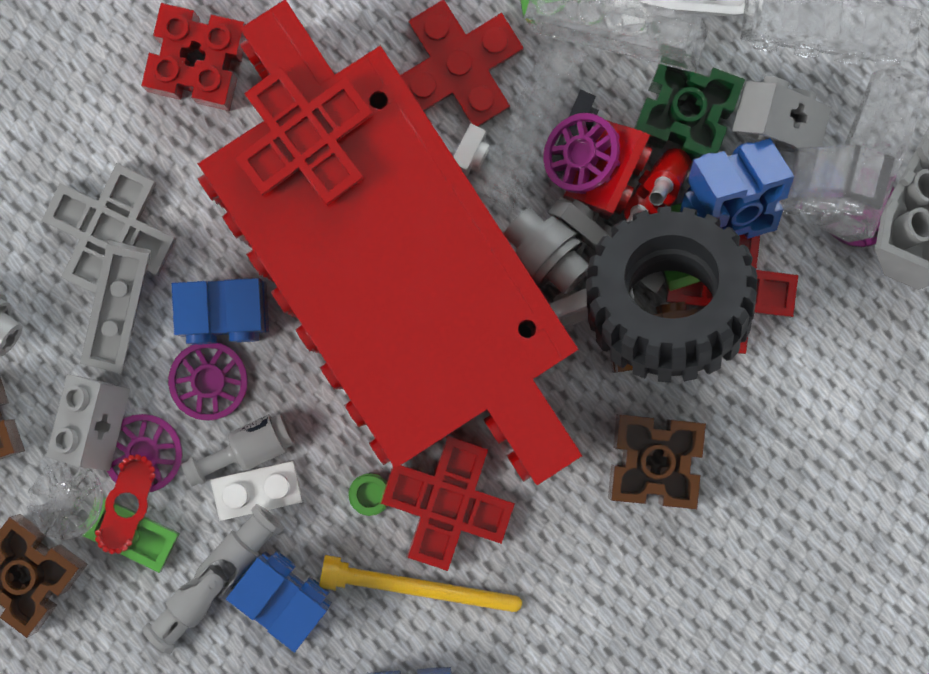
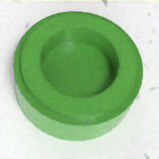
M366 473L357 477L349 488L351 506L358 513L366 516L377 515L384 511L387 505L381 504L380 501L387 481L375 473Z

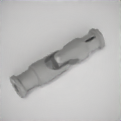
M256 504L251 509L253 514L237 532L232 530L199 566L194 578L182 585L166 602L167 609L153 624L147 623L142 629L143 634L161 652L171 654L175 649L174 643L189 627L194 628L208 613L212 600L216 596L220 597L225 594L260 556L258 551L274 534L279 535L284 530L277 518L264 507ZM219 560H227L233 563L236 569L232 576L227 579L221 567L211 564Z

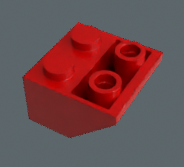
M611 121L608 122L620 136V154L618 159L620 165L619 167L616 166L610 175L611 180L609 182L605 181L597 188L587 191L586 194L566 191L563 196L564 199L571 202L575 199L582 202L592 211L598 213V216L606 220L614 212L620 215L624 211L634 190V187L627 185L632 174L639 176L640 172L643 171L653 150L646 146L650 134ZM606 130L596 140V143L608 135ZM611 146L607 148L603 153L610 156ZM598 160L595 166L602 172L608 162ZM579 171L576 173L573 185H578ZM591 171L589 181L595 179L598 175Z

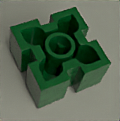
M664 50L648 91L658 94L656 100L646 98L634 129L650 134L647 144L660 149L664 147L667 140L681 145L680 149L685 151L692 161L707 153H718L728 128L718 124L719 118L727 120L733 113L745 79L714 67L708 76L694 72L697 61ZM685 101H689L694 105L692 110L697 111V115L684 116L681 114L678 106H682Z

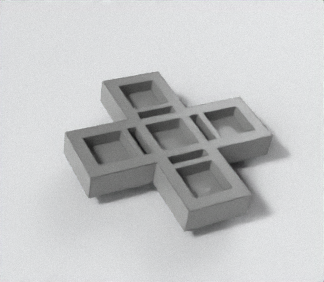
M116 163L98 201L59 183L42 222L79 239L61 278L96 294L105 249L109 240L151 250L147 272L159 276L176 238L139 221L157 184L155 181Z

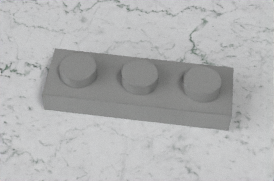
M557 199L547 212L558 220L562 219L579 233L578 238L595 252L596 245L603 236L608 235L611 237L612 227L606 225L602 229L592 220L596 214L576 199L572 203ZM656 272L644 277L636 284L642 289L656 293L665 279Z
M112 240L108 241L80 364L122 374L151 250Z

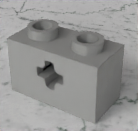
M764 76L763 82L745 81L732 131L756 141L771 138L776 148L783 152L819 156L832 107L816 101L817 94L798 88L789 89V82L781 78Z
M67 374L46 457L77 467L110 471L130 388L92 378Z

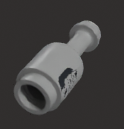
M280 413L274 417L268 414L230 432L228 435L229 445L226 448L198 461L192 456L188 461L182 463V468L192 487L197 484L202 485L205 483L204 476L232 463L239 464L243 470L252 469L287 453L286 448L294 445L295 442L282 414Z

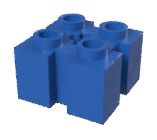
M771 138L755 143L747 142L741 144L733 151L731 156H727L725 151L707 153L697 159H693L688 178L690 187L684 193L680 212H683L685 207L697 210V216L702 218L710 214L721 220V229L725 230L727 227H730L738 235L744 234L747 239L777 230L784 210L779 201L788 198L794 175Z
M259 278L171 283L174 335L186 337V344H217L218 335H229V342L234 343L259 341V333H269L267 283Z
M265 551L254 561L227 596L226 600L251 620L261 624L268 630V633L295 653L332 604L326 598L330 592L327 589L321 588L319 586L320 583L311 577L306 582L299 579L292 573L296 567L295 564L278 551H275L272 555Z

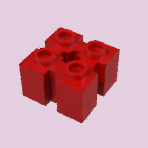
M161 3L153 37L162 46L159 55L149 53L141 86L148 93L181 100L183 90L192 92L191 98L197 104L230 111L237 77L233 72L229 71L231 60L242 62L244 51L239 44L247 39L240 28L246 24L242 21L212 14L210 15L209 24L199 23L200 18L194 10ZM195 49H199L205 55L204 60H196L195 65L190 66V62L187 59L188 54L193 53Z

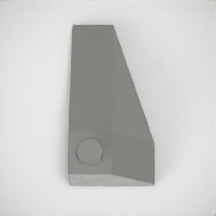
M929 127L882 210L875 247L884 276L917 290L929 286Z

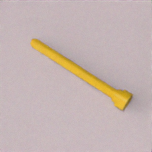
M324 556L319 584L323 589L336 591V587L345 588V584L509 612H517L522 607V600L516 595L350 568L349 563L341 562V557Z

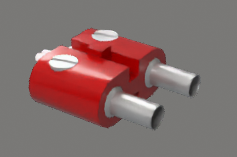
M678 148L668 149L657 160L651 171L646 170L638 180L639 183L624 209V215L628 224L633 221V214L643 210H647L648 215L657 213L658 207L670 206L676 200L678 192L690 175L692 160L685 151Z

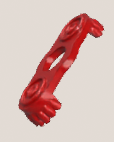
M139 454L135 456L129 455L128 458L123 459V463L121 462L118 465L120 473L114 489L109 492L106 498V513L101 527L95 531L97 536L95 541L98 543V547L106 553L121 554L123 551H127L129 546L132 545L139 522L143 520L147 513V498L156 476L152 462L145 456L141 457ZM124 493L135 495L139 502L136 514L128 518L119 516L114 508L115 500Z

